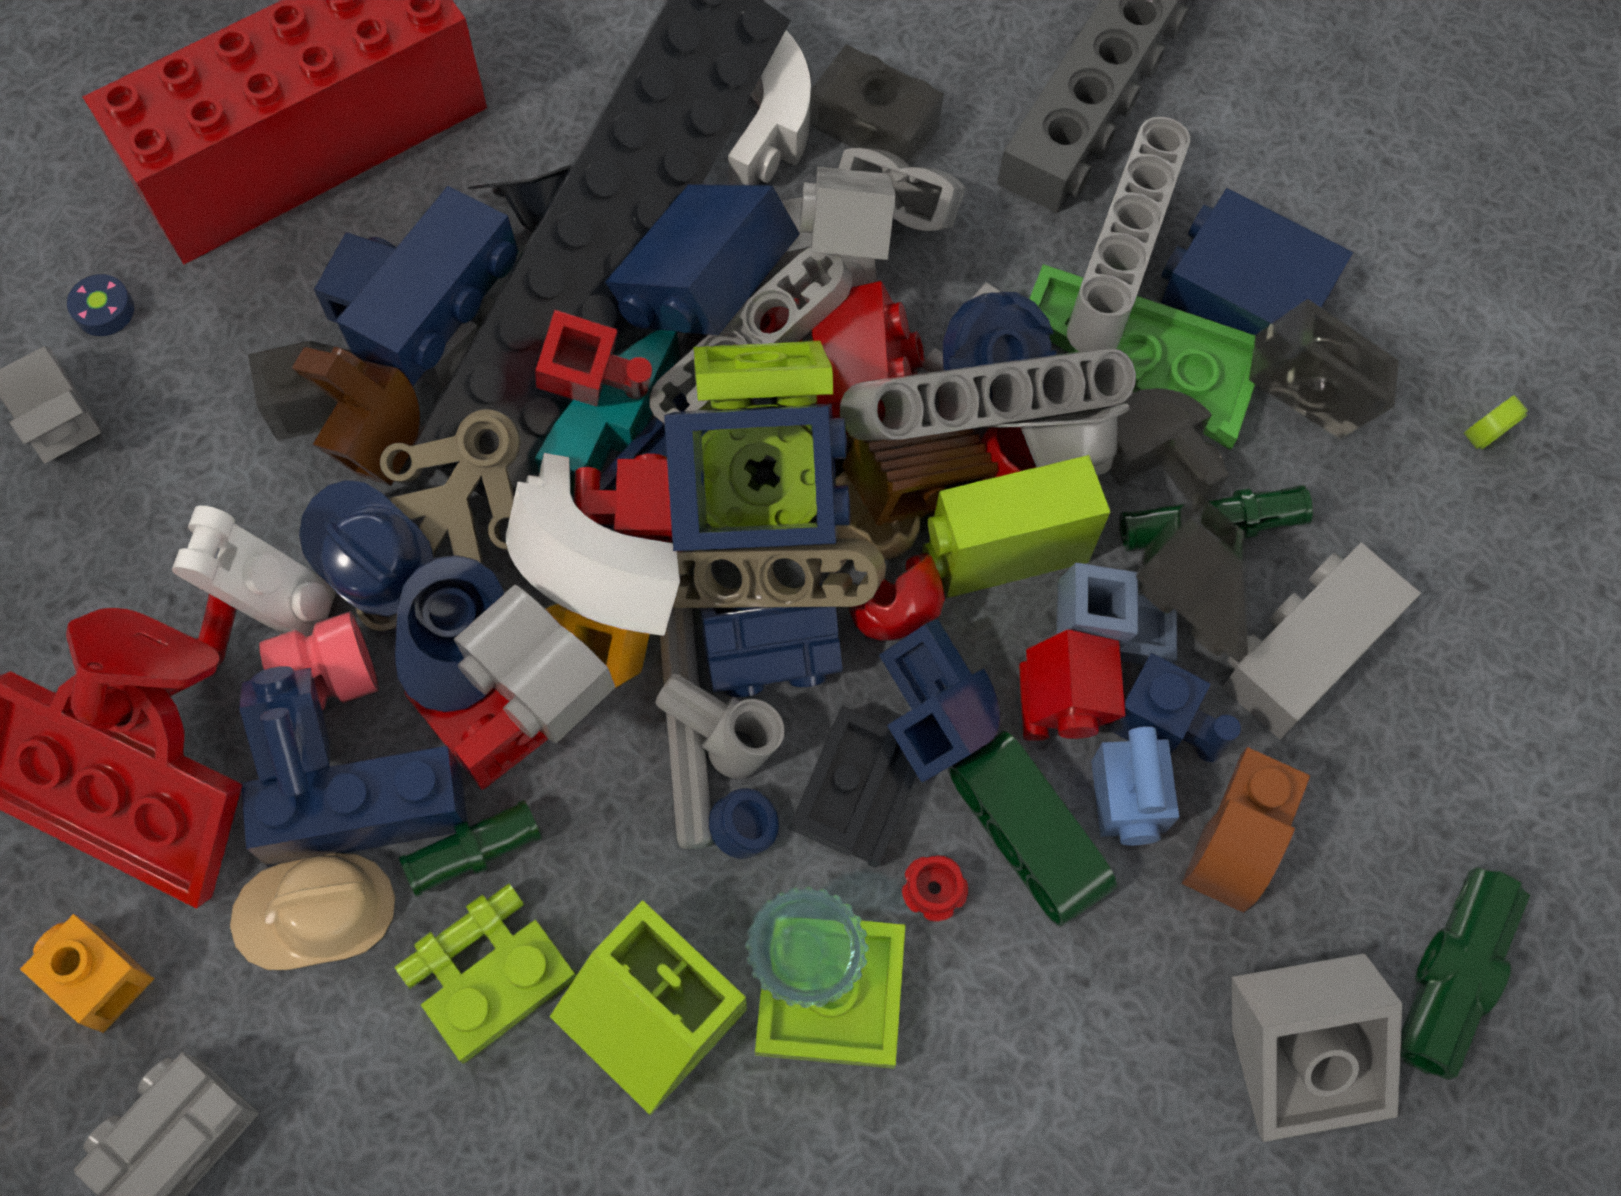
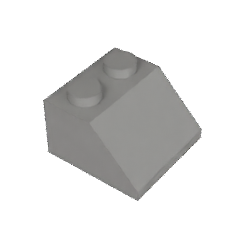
M1365 953L1232 977V1031L1259 1136L1263 1142L1398 1117L1402 1002Z

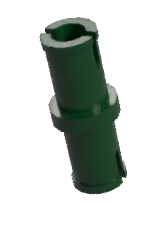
M522 800L517 805L470 827L467 821L454 826L456 833L409 855H402L398 858L415 896L418 897L422 895V892L469 870H473L474 874L477 875L488 869L486 866L487 862L529 842L538 841L542 837L526 801Z

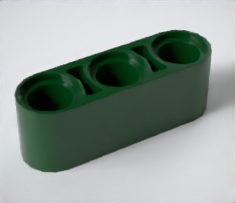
M1002 731L988 744L948 767L949 776L958 793L1053 923L1059 927L1065 925L1117 889L1115 876L1105 858L1024 748L1010 733Z

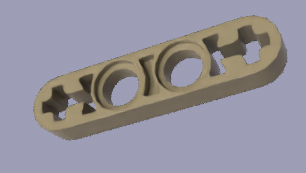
M855 538L837 539L835 544L677 551L679 574H686L694 565L695 568L694 575L679 577L680 583L672 608L853 607L866 603L874 596L885 578L886 564L883 555L876 546L866 540ZM787 558L797 562L804 571L805 584L798 588H790L781 584L776 579L773 571L774 561ZM724 559L734 563L741 572L742 585L739 588L729 589L718 584L711 572L714 560ZM847 560H853L857 571L867 572L859 585L853 584L850 574L830 573L822 586L819 585L822 572L840 571Z

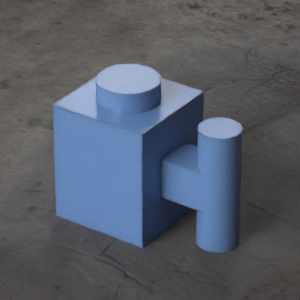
M1138 727L1129 730V741L1102 742L1091 760L1100 837L1120 836V843L1123 845L1151 844L1161 840L1160 834L1166 833L1179 818L1169 739L1157 740L1154 727Z

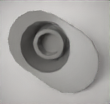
M1121 403L1115 406L1054 415L1041 420L1015 421L986 427H1020L1036 467L1089 455L1098 476L1106 473L1112 466L1113 457L1117 452V416L1130 410V407L1126 403Z

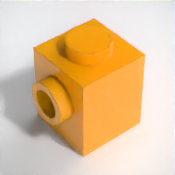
M75 914L66 922L56 924L47 930L36 942L33 948L34 955L20 968L24 974L78 1024L102 1033L114 1023L155 979L99 927Z

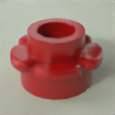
M942 855L927 858L920 857L914 860L906 869L904 876L907 882L902 887V897L906 906L912 912H921L925 919L940 922L952 917L953 910L965 904L968 896V883L963 878L959 865L951 858ZM930 883H938L941 891L938 894H932L928 889Z

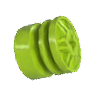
M778 404L751 405V406L746 407V408H754V407H773V406H781V405H778ZM812 425L708 430L702 437L706 512L707 523L712 528L808 523L816 515ZM769 455L777 461L773 471L781 478L779 482L769 479L764 485H761L754 480L757 469L750 462L752 459L760 462Z

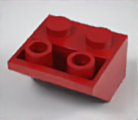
M882 281L851 287L846 299L812 329L813 341L821 342L832 366L833 394L817 395L816 404L832 403L833 418H840L841 400L844 393L851 386L866 381L916 375L917 368L923 367L925 361L923 343L917 331H909L908 319L902 302L894 303ZM880 398L877 413L879 420L883 422L885 407Z

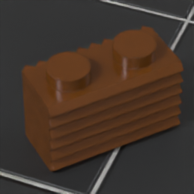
M973 428L902 440H858L855 438L842 465L871 517L879 527L886 522L890 525L896 520L902 522L906 518L912 520L916 516L920 518L927 514L932 516L936 511L940 491L992 479L998 472L997 462H992L991 453L985 451V443L979 442V434H974Z

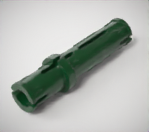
M1305 485L1253 493L1250 489L1234 491L1232 497L1179 504L1144 511L1121 512L1119 515V530L1126 552L1149 548L1150 546L1169 545L1223 535L1238 534L1241 539L1257 537L1261 530L1310 524L1313 518V505L1308 489L1306 490Z

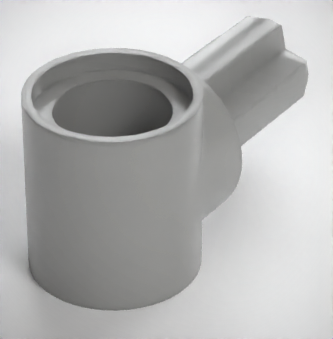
M672 674L656 697L655 703L658 708L706 737L701 747L707 750L709 760L715 769L730 778L742 779L753 775L779 747L784 737L783 721L779 713L768 703L757 699L740 701L733 696L725 704L679 674ZM735 731L747 734L754 742L755 748L744 745L737 738Z

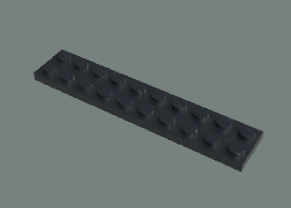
M764 0L664 1L412 446L453 437L456 435L460 423L471 413L479 410H494L509 417L516 425L520 435L518 456L508 467L514 496L517 482L526 483L528 475L539 477L535 457L554 424L573 401V399L536 388L535 370L554 310L617 329L616 341L618 340L627 320L621 314L618 307L619 302L605 281L687 185H702L791 20ZM494 431L483 433L479 440L481 451L487 455L497 450L499 446L498 435ZM459 462L435 466L434 468L450 477ZM481 478L474 491L488 499L483 479Z

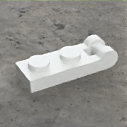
M196 506L188 525L189 530L193 532L187 549H179L172 572L281 634L297 629L305 636L312 635L315 623L328 618L336 591L317 573L234 524L235 519L230 514L214 507ZM220 548L217 559H215L216 551Z

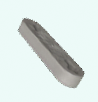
M809 247L749 298L720 335H708L696 347L799 342L846 299L852 287V274L840 255L811 252V247ZM818 270L829 274L831 278L830 282L823 287L811 278ZM794 289L807 302L802 308H800L790 294ZM778 306L789 309L788 321L782 329L774 333L760 331L761 318L766 311ZM693 349L667 371L652 388L650 408L654 416L664 425V415L679 412L673 399L680 393L686 396L687 402L690 404L685 411L717 410V408L711 407V400L698 401Z

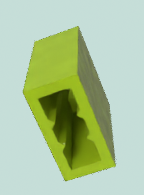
M1086 455L940 491L935 516L928 518L930 539L929 543L923 544V553L932 555L940 574L946 597L950 598L1069 568L1075 563H1089L1110 514V509L1090 456Z

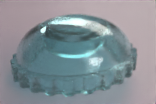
M808 886L803 890H799L795 887L791 888L787 893H778L772 901L768 900L761 907L762 911H758L754 915V924L747 930L749 940L745 943V948L749 951L747 963L753 967L752 976L760 980L761 988L765 991L769 990L774 999H783L789 1006L799 1004L802 1008H808L811 1005L822 1007L828 1001H837L842 997V993L846 994L852 990L853 983L862 977L861 969L867 964L865 953L869 950L868 944L865 943L867 933L860 926L861 918L853 914V908L850 904L842 903L840 896H831L825 889L815 891L812 887Z

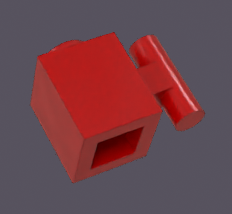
M554 310L535 370L536 388L596 407L604 384L624 390L629 398L641 399L648 392L652 366L647 359L642 357L628 360L613 355L617 329Z
M642 454L634 459H618L616 490H600L601 472L593 467L576 469L574 504L585 516L597 524H614V531L624 535L661 542H673L666 456Z
M1067 629L1026 649L1027 661L1019 664L1024 740H1046L1049 738V728L1058 729V735L1063 738H1089L1099 733L1100 726L1125 717L1120 645L1118 640Z

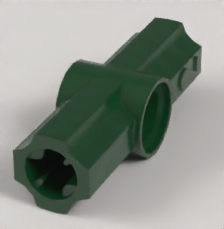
M1479 867L1467 873L1445 928H1441L1431 939L1416 970L1415 979L1421 985L1401 1030L1400 1056L1403 1058V1062L1425 1074H1432L1446 1080L1457 1078L1481 1017L1488 1014L1496 1005L1511 973V964L1505 960V957L1530 898V894L1522 888L1521 882L1500 871H1488Z

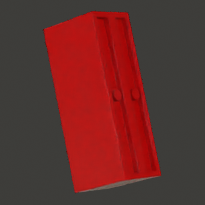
M281 0L82 96L129 179L183 265L487 109L466 18L453 0Z

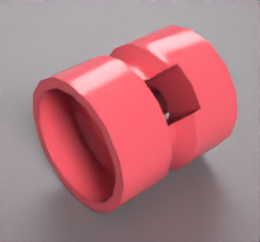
M351 611L315 623L312 635L305 636L296 629L259 643L264 670L278 666H288L293 668L294 671L311 667L322 710L325 709L329 697L334 696L342 703L379 690L377 676L368 647Z

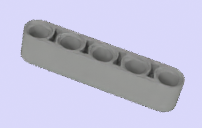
M1153 117L1144 121L1140 126L1081 283L1067 326V338L1070 344L1079 352L1116 349L1120 343L1190 144V134L1187 128L1174 119Z
M1103 349L866 381L851 386L844 393L840 403V418H845L846 431L858 440H902L1115 406L1125 402L1132 394L1136 373L1133 362L1127 354L1118 349ZM990 386L992 387V391H993V400H992V403H991V399H990V396H989ZM936 392L938 393L940 399V408L938 413L934 405ZM880 398L885 407L883 422L879 420L877 413Z

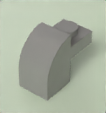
M43 346L0 369V398L14 418L9 423L23 444L31 443L44 464L101 434L99 425L50 347Z

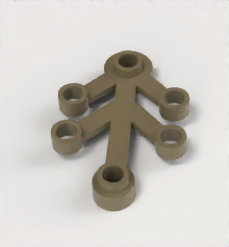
M479 410L464 418L458 427L456 435L453 437L414 446L394 443L385 448L380 457L381 470L386 477L398 482H411L417 479L424 468L459 462L445 485L388 498L409 519L425 517L419 528L430 541L433 556L447 533H449L453 555L475 559L484 565L469 503V498L481 478L483 479L493 515L488 525L489 538L495 546L508 550L506 542L499 534V528L504 520L510 518L514 494L508 467L517 458L520 450V435L516 425L509 417L494 410ZM494 431L499 437V446L495 452L486 455L479 447V440L483 433ZM406 451L411 457L412 464L406 473L399 475L393 468V459L397 453ZM356 608L358 617L367 627L377 631L396 629L397 614L391 617L366 614Z

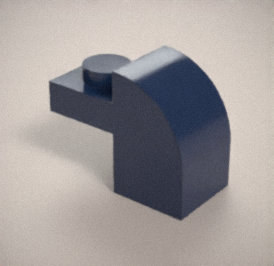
M938 618L926 623L879 654V657L912 709L887 726L921 783L969 756L994 739L999 728L1000 711L991 680L984 668L971 674Z

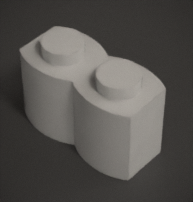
M846 149L843 152L838 169L890 174L896 195L893 218L901 224L917 230L934 231L953 227L966 187L956 177L945 171L934 168L910 167L897 155L879 149Z
M517 585L511 587L454 639L464 657L457 665L461 672L483 694L486 695L494 688L509 700L503 707L505 713L530 738L540 731L556 744L616 688L608 667L582 641L562 627L534 598Z

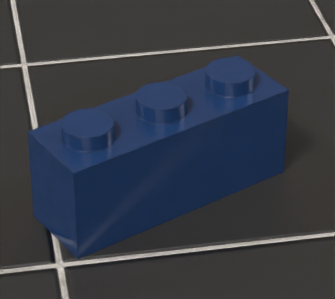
M447 186L336 320L352 354L363 361L398 368L413 387L426 370L433 368L440 361L446 343L461 324L468 323L474 318L481 305V300L498 278L505 277L513 268L519 250L508 215Z
M448 746L305 772L309 787L303 793L294 796L281 795L277 779L261 783L259 779L241 782L243 784L242 800L246 849L267 867L311 858L317 855L344 854L456 833L454 826L465 821L468 823L461 767Z

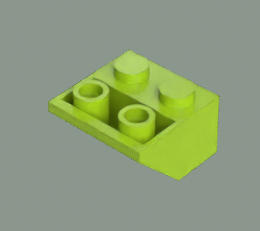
M642 900L591 953L549 1017L651 1116L747 1011L746 997Z

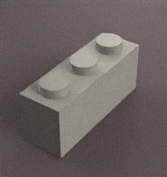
M1362 542L1344 560L1335 552L1327 558L1309 578V581L1316 588L1304 600L1294 592L1269 618L1268 621L1276 628L1263 641L1252 634L1227 661L1235 670L1222 688L1280 740L1421 594Z

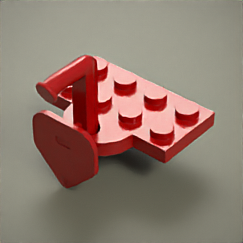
M209 594L200 634L196 639L137 611L123 608L98 609L68 623L66 638L76 674L59 686L56 693L12 671L0 675V810L196 909L211 899L243 784L184 756L185 730L177 705L171 696L216 672L217 667L225 659L237 609Z

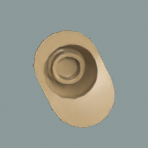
M334 853L317 855L311 858L278 864L259 872L242 888L232 909L230 929L235 947L247 961L267 970H292L345 960L367 952L384 937L393 920L395 895L389 877L375 862L357 854Z

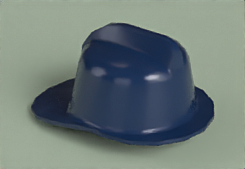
M344 480L326 486L311 499L302 514L299 538L303 555L313 570L343 599L366 614L380 616L397 614L398 602L404 583L418 567L434 559L430 541L420 528L382 492L365 482Z
M459 555L435 558L418 567L403 585L398 602L395 663L397 677L408 696L425 708L442 712L467 709L486 696L458 668L457 665L464 657L454 641L462 631L504 595V590L494 572L478 560Z

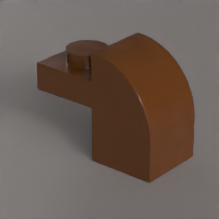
M304 347L292 369L338 402L312 445L354 474L392 486L394 481L386 477L381 470L380 457L385 448L391 444L404 443L412 446L418 435L420 410L418 399L411 383L398 368L362 361L342 348L334 347L331 353ZM406 451L397 453L393 459V468L398 474L409 457Z

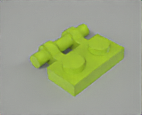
M509 883L488 899L482 894L465 906L469 913L436 937L430 932L414 944L417 951L395 966L397 973L409 989L413 988L431 973H434L443 988L420 1005L462 1064L466 1063L564 989L576 977L573 970L536 919L513 936L502 922L525 905ZM485 934L495 949L461 973L452 958Z

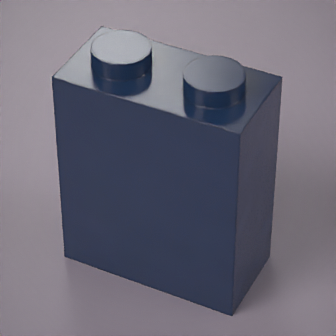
M687 185L605 283L618 300V307L623 317L636 328L720 335L797 239L800 232L773 186Z
M1226 188L1214 208L1204 204L1200 209L1187 235L1194 239L1188 249L1177 246L1170 256L1161 274V278L1169 281L1161 303L1270 340L1264 357L1286 368L1354 252Z

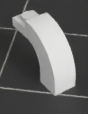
M787 30L750 95L760 109L728 155L729 185H758L760 181L767 183L774 176L780 159L797 166L805 150L810 125V74L801 49Z
M544 453L539 477L528 475L526 483L517 482L506 532V545L514 565L532 586L557 604L574 613L620 629L664 636L680 583L677 551H673V543L624 535L607 529L589 519L576 507L570 495L569 457Z

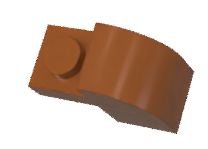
M1247 747L1240 754L1217 813L1210 819L1202 831L1181 884L1243 913L1253 906L1270 883L1295 830L1291 825L1311 775Z

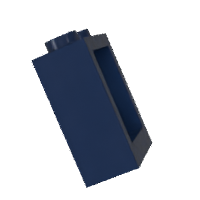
M832 403L679 411L664 415L673 551L835 544L839 536L838 526L850 525L848 485L836 486L835 459L847 458L845 418H833ZM812 425L818 523L707 528L701 430Z

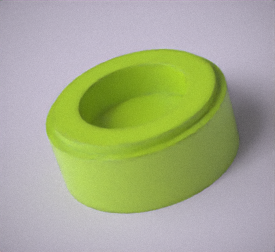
M1513 395L1463 434L1476 449L1480 448L1482 450L1528 416V410Z

